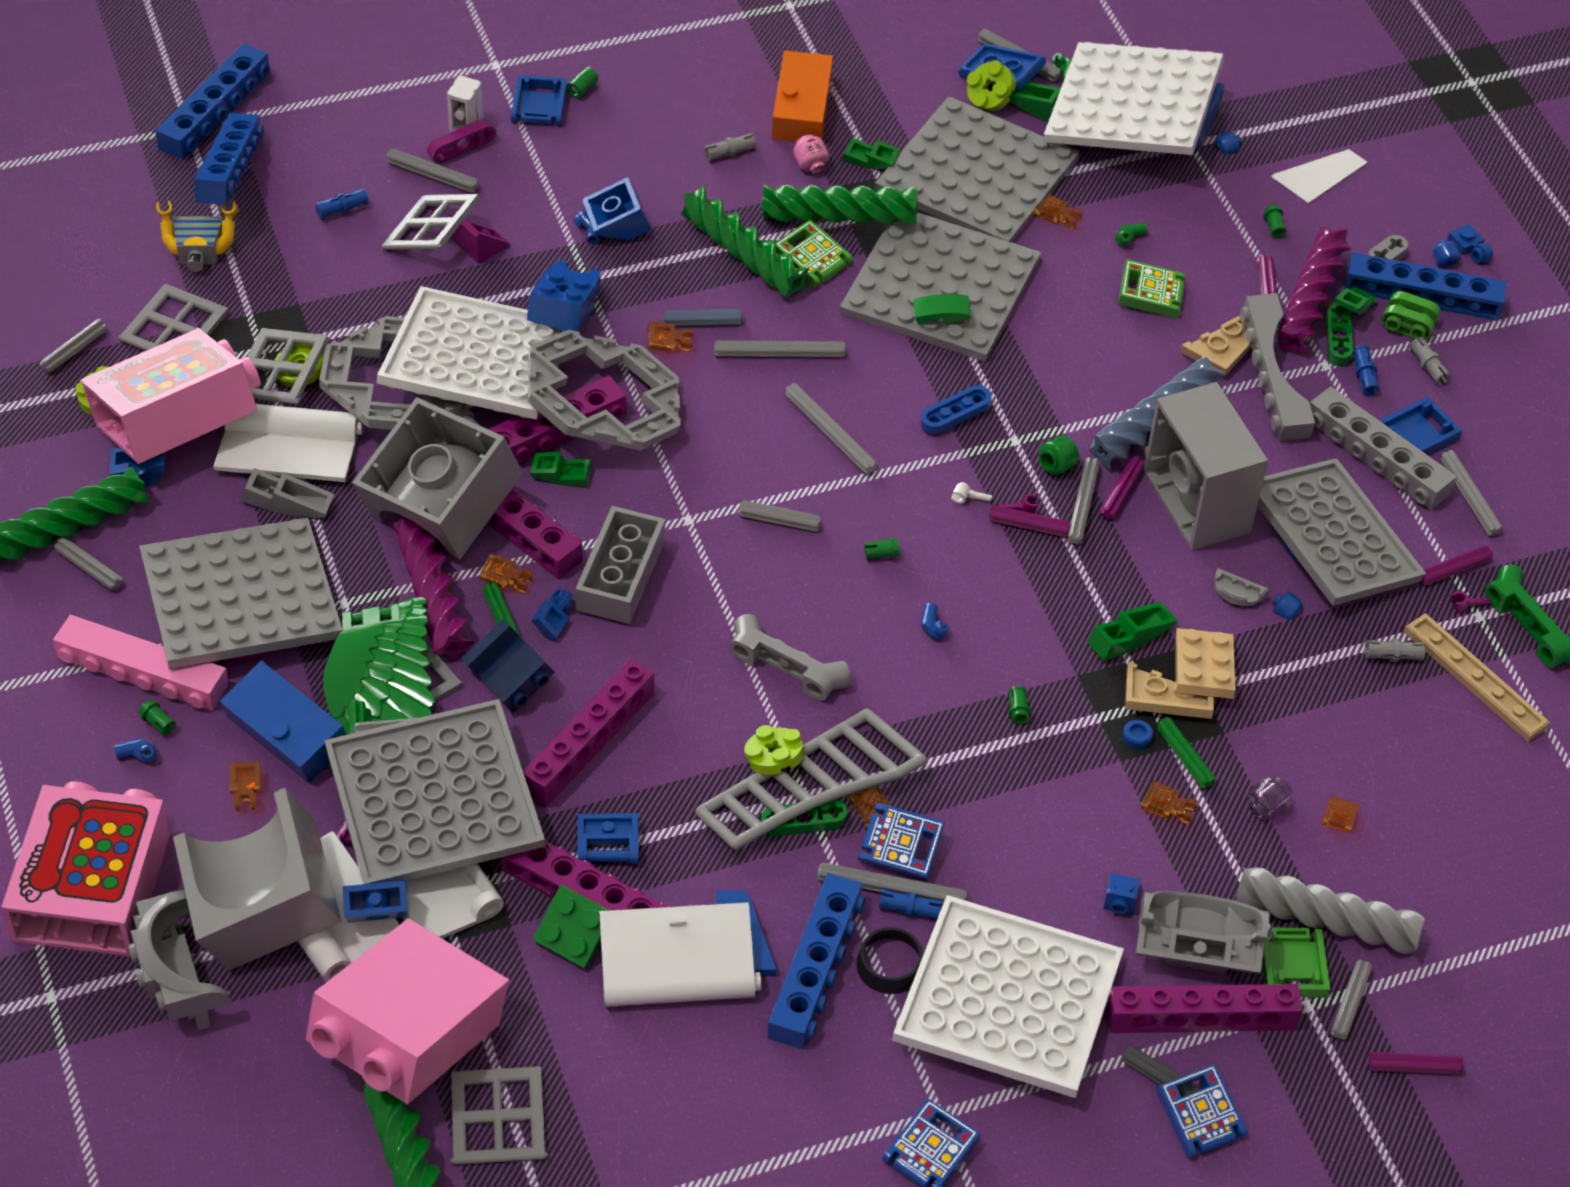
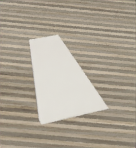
M1348 149L1275 173L1271 177L1309 203L1368 162Z

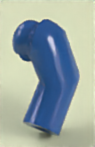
M580 211L579 214L574 216L575 225L578 224L579 228L585 226L587 228V242L597 244L600 235L595 234L587 211Z
M141 738L114 745L117 760L133 756L143 762H152L158 754L153 744Z

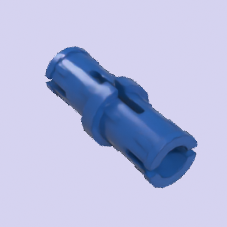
M361 188L351 193H339L331 199L316 202L315 209L318 217L322 219L340 212L344 214L349 209L369 204V198L366 190Z
M1356 346L1353 349L1357 366L1355 368L1356 376L1360 378L1363 394L1365 396H1374L1380 391L1376 378L1377 367L1372 361L1369 346Z
M882 890L879 909L906 913L905 916L907 917L916 915L937 920L943 901L917 897L915 893L907 895Z

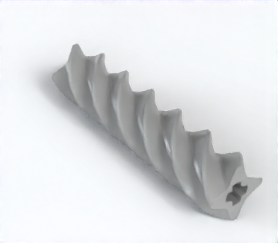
M1244 867L1235 900L1262 911L1268 910L1279 919L1290 920L1297 918L1301 923L1310 928L1327 926L1333 933L1339 936L1349 937L1357 935L1361 940L1370 945L1387 943L1393 950L1402 954L1414 953L1417 950L1425 920L1421 914L1413 910L1395 911V909L1384 902H1365L1359 896L1347 892L1335 894L1324 885L1311 884L1305 886L1304 883L1295 877H1275L1270 871L1259 867L1248 869Z

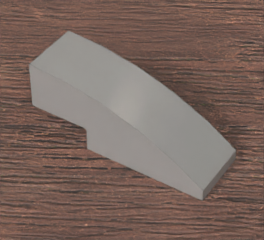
M254 468L240 501L277 513L325 518L334 494L285 473H282L281 477L277 478Z

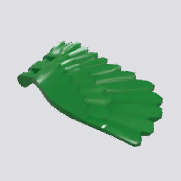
M411 598L401 603L391 604V607L381 609L380 606L364 608L362 612L352 613V611L342 612L343 631L338 635L324 670L323 689L331 716L343 725L347 735L349 734L348 706L352 700L365 702L366 722L419 718L433 715L430 710L436 703L432 693L428 690L432 686L430 676L424 670L429 666L428 658L424 656L428 652V647L423 640L428 636L425 628L428 625V619L425 616L428 611L423 607L427 603L425 598Z

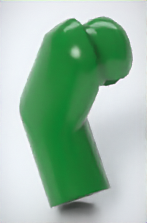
M1057 53L1053 56L1052 62L1055 67L1061 70L1063 83L1072 60L1065 57L1062 53Z
M1145 222L1122 225L1115 236L1116 242L1120 246L1129 245L1134 236L1147 235V225Z

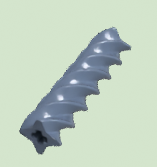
M1207 357L1198 359L1187 370L1176 375L1169 383L1155 390L1151 396L1137 403L1133 409L1119 416L1115 422L1101 429L1091 443L1090 453L1101 459L1105 467L1110 470L1113 459H1128L1131 445H1147L1148 434L1151 432L1158 398L1214 382L1219 384V380L1225 377V374L1214 368Z

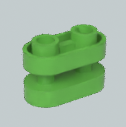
M1398 291L1392 294L1388 307L1381 317V322L1391 331L1414 339L1417 338L1419 340V337H1423L1427 340L1432 335L1441 310L1436 303Z

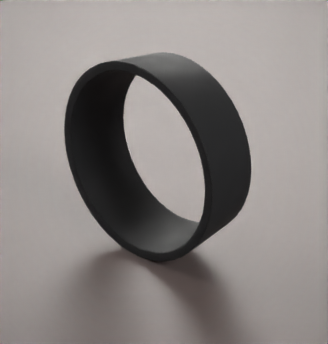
M886 927L875 930L862 943L856 962L858 974L868 987L884 994L906 992L911 989L922 961V948L918 940L911 933L903 929ZM896 939L910 945L917 952L919 961L916 967L904 976L885 977L875 973L867 965L864 958V950L878 940Z

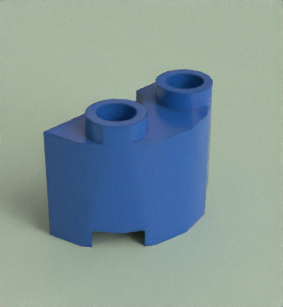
M121 448L111 449L110 475H122L133 466L139 478L143 480L145 487L157 483V478L162 473H165L166 452L137 464Z

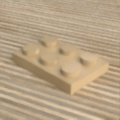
M1176 628V693L1234 699L1235 666L1233 634Z

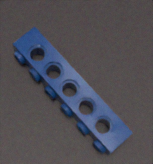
M243 43L155 130L158 149L182 160L190 152H193L197 145L205 137H208L211 131L220 122H223L226 116L269 75L268 53Z
M229 113L194 178L196 203L227 205L230 197L235 195L236 186L241 183L242 174L246 173L247 164L252 161L253 152L257 151L258 142L264 136V126L260 125V115Z
M1352 252L1344 289L1356 287L1385 300H1390L1393 293L1403 291L1436 303L1440 310L1499 321L1504 305L1507 281Z
M827 872L769 1019L767 1039L802 1050L807 1038L813 1039L818 1024L817 1021H814L817 1013L822 1014L827 1002V996L824 995L827 987L832 989L837 975V970H834L837 962L842 963L847 946L843 944L846 937L852 938L856 926V921L853 918L855 913L861 914L865 903V896L861 895V882ZM815 959H820V960H823V961H822V962H816V961H814V960H815ZM810 984L813 987H805L803 985ZM794 1010H802L804 1012L797 1013L794 1012Z

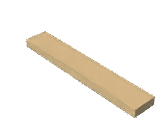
M1426 613L1405 627L1404 633L1414 642H1423L1425 652L1527 742L1548 729L1550 722Z

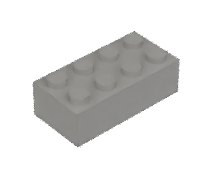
M616 506L611 507L575 589L577 611L627 624L631 623L665 542L664 518Z

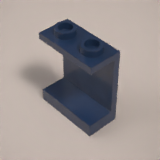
M504 619L461 658L513 713L518 708L523 707L528 702L529 697L537 689L545 686L550 677L555 673Z

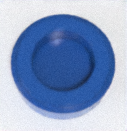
M1132 720L1125 725L1122 738L1128 747L1144 749L1150 745L1153 731L1148 723L1142 720Z

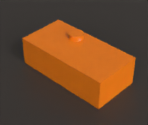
M784 50L773 113L772 139L797 142L799 138L805 135H813L822 139L832 79L833 55Z

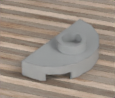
M1217 568L1214 579L1215 589L1223 599L1231 604L1252 606L1262 602L1268 595L1269 588Z

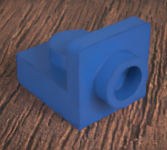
M1110 873L1103 909L1117 914L1133 915L1140 879Z

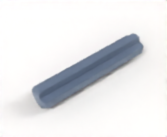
M740 309L666 310L664 313V323L666 326L740 325L742 323V312Z

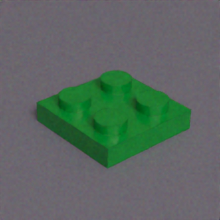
M560 885L532 940L577 965L588 969L601 944L600 911L611 910L565 885Z

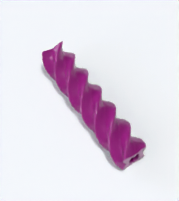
M1321 227L1278 329V343L1282 352L1296 350L1304 354L1308 353L1304 342L1309 338L1316 337L1312 329V323L1323 319L1319 306L1330 302L1326 288L1338 283L1334 278L1333 271L1345 266L1341 261L1340 254L1351 250L1346 241L1347 229L1331 230Z
M403 516L402 519L393 523V527L398 535L399 546L405 557L407 571L412 578L414 593L417 598L423 597L427 600L426 605L423 607L428 611L425 615L428 619L426 630L432 642L433 654L445 655L452 660H458L461 652L473 645L474 641L462 635V630L467 620L455 613V608L460 598L448 592V587L453 577L441 570L446 555L434 549L437 539L432 534Z

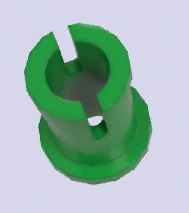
M1278 205L1266 207L1263 214L1264 220L1268 222L1270 234L1273 238H1281L1287 232L1282 218L1284 213Z
M891 536L889 540L864 542L866 560L888 556L894 559L896 555H900L898 538L892 539Z
M1013 686V690L1011 688L1008 690L1011 706L1008 714L1016 724L1026 723L1032 714L1031 708L1027 704V691L1023 686Z
M147 700L139 708L140 718L144 722L148 721L163 736L170 734L174 730L173 726H176V721L160 709V704L157 701Z

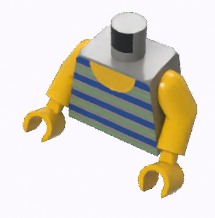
M168 201L169 209L165 212L160 210L159 202H157V213L162 217L160 227L163 243L171 254L178 255L179 263L187 265L190 271L199 272L203 269V264L217 263L219 255L223 254L233 244L235 228L233 217L239 212L235 202H233V209L231 211H226L227 205H220L222 212L225 214V221L223 216H173V221H170V216L173 213L171 202Z

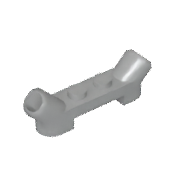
M743 614L735 620L733 626L736 636L729 643V649L740 661L753 667L758 660H761L802 681V693L818 701L825 700L832 690L844 689L849 686L851 677L849 666L846 662L837 661L823 664L811 658L807 653L799 652L786 645L782 640L774 639L763 633L758 617L753 614Z

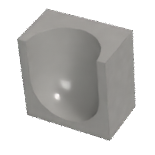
M1214 382L1158 398L1143 473L1190 549L1193 551L1251 533L1268 459L1219 384Z
M416 397L352 484L373 519L383 522L390 511L398 513L427 530L448 550L451 556L460 560L520 479L523 472L505 437Z
M286 788L274 792L278 807L274 817L261 829L247 836L219 842L198 840L190 837L185 832L173 837L196 941L229 971L341 922L316 820Z

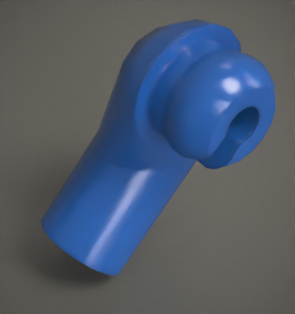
M926 603L924 605L921 627L932 638L942 639L949 631L948 624L942 625V620H936L938 612L936 604Z

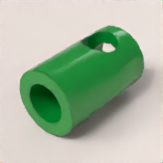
M590 67L584 68L566 85L567 92L573 98H580L598 82V74Z

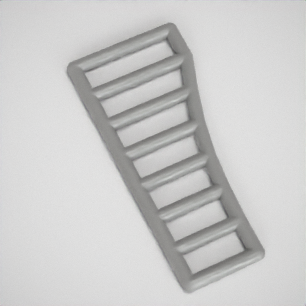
M866 708L803 745L804 757L799 765L827 789L826 791L812 796L784 771V769L790 767L789 765L781 768L782 773L776 775L754 773L698 806L695 813L732 849L738 850L763 834L813 808L864 789L901 779L923 766L927 762V758L872 710ZM864 722H868L906 754L910 760L897 766L854 728ZM844 735L885 771L869 776L831 742ZM821 749L855 780L839 785L807 756ZM774 777L800 802L785 808L760 784ZM750 791L775 815L761 822L736 798ZM726 805L750 829L736 836L712 812Z

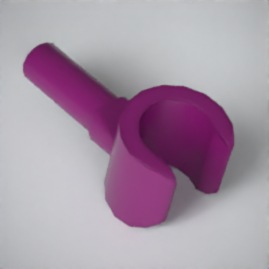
M1027 494L1023 502L998 504V506L1034 514L1038 508V504H1035L1038 497L1035 494Z
M1456 591L1452 594L1451 602L1455 603L1454 609L1456 612L1464 613L1468 606L1489 605L1491 600L1490 598H1468L1467 593Z

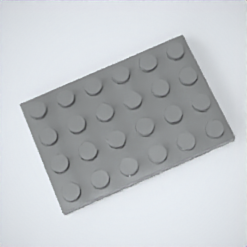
M1337 458L1264 476L1257 506L1332 606L1422 582L1426 572Z

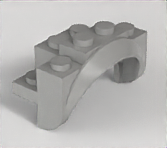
M174 891L136 902L139 914L133 916L136 930H132L131 934L134 943L129 944L128 948L132 963L139 961L141 969L135 970L140 989L146 987L149 999L156 998L159 1010H166L169 1021L188 1016L189 1020L195 1019L198 1030L211 1027L207 1010L231 1004L232 1001L228 991L217 985L198 981L180 919L190 915L185 891Z
M1178 891L1144 892L1141 901L1135 955L1165 960L1164 965L1221 974H1226L1228 970L1259 975L1261 973L1264 942L1268 936L1269 912L1238 901L1204 894Z

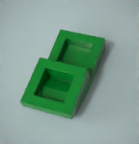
M851 138L842 161L866 168L887 169L893 166L900 149L879 140L872 146Z
M1352 287L1351 289L1345 288L1335 298L1334 302L1357 314H1364L1374 306L1377 297Z
M938 294L913 299L914 315L918 325L941 318L944 319L946 325L971 318L968 295Z
M562 452L535 453L530 475L533 478L553 484L588 487L593 465L591 459L564 460Z

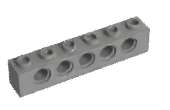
M1330 386L1310 402L1315 420V428L1373 468L1375 472L1384 476L1397 488L1402 489L1413 497L1418 503L1432 511L1452 494L1457 478L1455 474Z

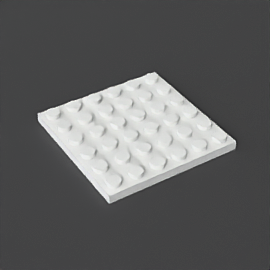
M1078 42L1046 127L1044 141L1049 143L1193 155L1223 64V53Z
M420 286L378 372L377 384L537 420L539 411L528 402L529 351L531 345L562 333L565 330L528 321V310Z
M947 895L897 1022L892 1041L1076 1098L1124 949Z

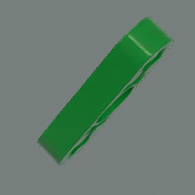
M1333 303L1328 307L1325 318L1327 359L1332 365L1343 367L1350 363L1353 354L1351 310ZM1337 315L1341 318V322L1337 321ZM1333 332H1342L1346 336L1336 337ZM1342 347L1340 355L1337 349Z
M833 800L805 812L813 818L810 822L801 823L795 817L791 819L790 824L787 821L766 834L782 836L840 829L847 821V807L842 801ZM787 804V805H783V806H784L785 808H788V807H790V806H792V805H794V804ZM766 808L762 813L761 822L775 814L769 808ZM835 811L838 817L832 818L830 812ZM818 812H821V820H818Z

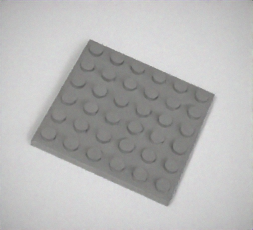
M948 96L897 156L893 166L888 167L875 182V190L877 191L882 187L889 186L901 192L909 187H917L919 210L946 222L1012 243L1077 162L1079 151L1060 143L1045 142L1044 136Z
M917 212V224H908L901 220L887 224L840 305L839 314L986 362L1040 261L1041 252ZM938 294L968 295L971 318L947 325L944 319L941 318L918 325L914 315L913 299Z
M308 518L139 546L169 669L336 640L340 632L343 631Z
M499 699L324 740L363 884L408 881L545 847V838Z

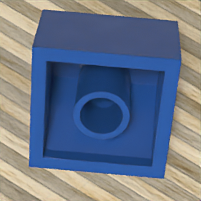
M628 177L582 199L596 235L631 240L652 230L640 197Z

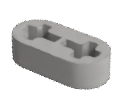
M1391 235L1369 251V255L1400 261L1406 255L1408 242L1402 236Z

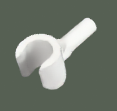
M961 482L956 485L951 497L955 503L963 504L967 497L991 502L992 495L975 492L970 489L968 484Z

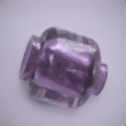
M1268 776L1262 778L1248 794L1251 804L1249 807L1250 811L1259 819L1264 817L1269 820L1278 819L1293 802L1292 788L1281 777L1275 776L1273 778Z

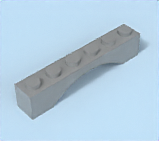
M1278 294L1246 296L1244 306L1240 308V319L1246 325V340L1253 349L1252 361L1259 370V386L1263 387L1265 391V407L1270 409L1271 428L1273 431H1276L1279 441L1308 439L1311 437L1315 426L1310 403L1286 381L1275 360L1274 336L1279 329L1283 317Z

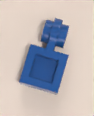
M1470 224L1449 232L1447 240L1455 242L1462 255L1471 252L1475 263L1485 264L1493 257V250L1490 245L1484 244L1485 239Z
M563 588L557 589L550 599L542 603L531 620L549 640L556 639L569 620L564 611L569 609L574 602L570 591Z

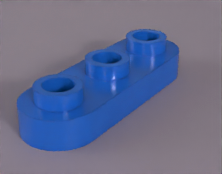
M983 386L969 387L924 409L921 413L920 425L928 433H941L988 410L991 405L992 394Z

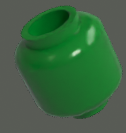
M1058 436L1041 446L1039 462L1048 473L1060 475L1074 468L1079 462L1078 447L1072 439L1066 436Z

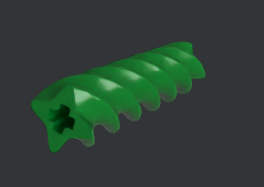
M704 185L696 192L684 195L685 206L681 215L691 220L698 229L707 233L717 244L725 247L733 257L743 261L746 267L760 275L768 285L778 289L785 298H788L796 291H803L806 288L805 278L809 268H795L793 257L789 253L777 254L774 240H760L757 227L742 226L738 212L725 213L722 199H708Z
M763 185L761 209L763 210L764 221L772 218L782 222H790L796 219L805 222L811 219L813 222L825 219L829 222L840 223L849 219L857 223H867L876 220L880 223L890 224L901 220L908 224H917L919 200L917 197V187H909L900 192L896 188L889 186L882 187L877 191L866 186H858L849 191L842 186L835 185L824 191L815 185H808L800 190L791 185H781L774 190Z
M132 466L122 475L106 477L96 486L80 488L70 497L54 499L44 508H34L23 513L18 519H8L0 522V564L4 559L17 560L24 557L30 547L46 548L53 543L56 536L72 537L77 534L82 525L97 526L106 519L108 514H125L131 509L134 502L148 504L149 500L145 492L143 480L139 478Z
M365 1082V1102L373 1116L377 1136L383 1144L384 1157L392 1170L394 1186L435 1187L440 1169L425 1159L430 1147V1141L416 1132V1127L421 1117L420 1113L409 1108L406 1103L389 1092L375 1090Z

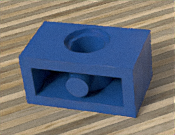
M406 881L342 886L344 917L348 923L410 917Z

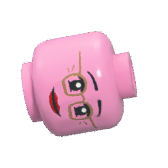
M805 135L799 138L793 149L794 157L803 172L819 173L825 169V165L830 159L823 140L817 136Z

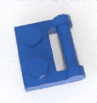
M638 813L578 814V859L588 862H629V865H639ZM587 845H629V850H587Z

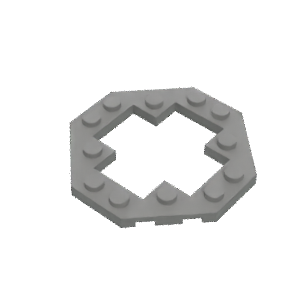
M385 316L377 320V325L369 329L364 326L348 334V339L340 343L333 341L326 345L320 374V388L368 428L393 429L410 405L373 402L374 384L348 382L353 356L380 358L383 341L394 342L405 319L402 317ZM428 395L427 397L428 403L455 415H458L464 409L473 407L465 403L443 400Z
M572 330L564 331L531 345L528 357V402L565 435L643 450L678 434L681 426L678 415L680 409V398L677 390L679 377L643 346L632 343L629 347L616 345V340L600 336H594V339L584 338L580 335V332ZM582 354L588 356L602 369L622 362L652 388L644 392L640 399V402L652 414L626 426L607 410L587 418L556 391V389L565 386L568 380V376L558 369L556 365Z

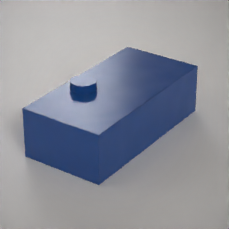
M262 661L219 701L227 717L308 783L330 763L324 740L347 735L342 724Z

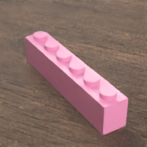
M71 614L53 639L57 658L66 663H74L85 667L89 671L109 675L115 680L135 684L141 689L161 693L169 699L187 702L195 708L213 711L229 686L225 667L207 662L169 669L163 646Z

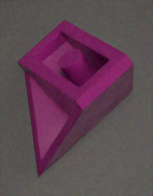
M463 219L450 237L478 264L508 248L510 245L495 229Z

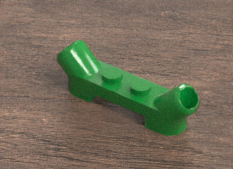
M1511 564L1502 566L1498 571L1497 580L1488 583L1485 587L1486 597L1491 600L1490 604L1499 614L1510 611L1537 641L1538 647L1535 655L1543 664L1549 668H1554L1563 663L1570 665V636H1566L1556 625V622L1543 611L1538 602L1522 587L1524 574L1522 569Z

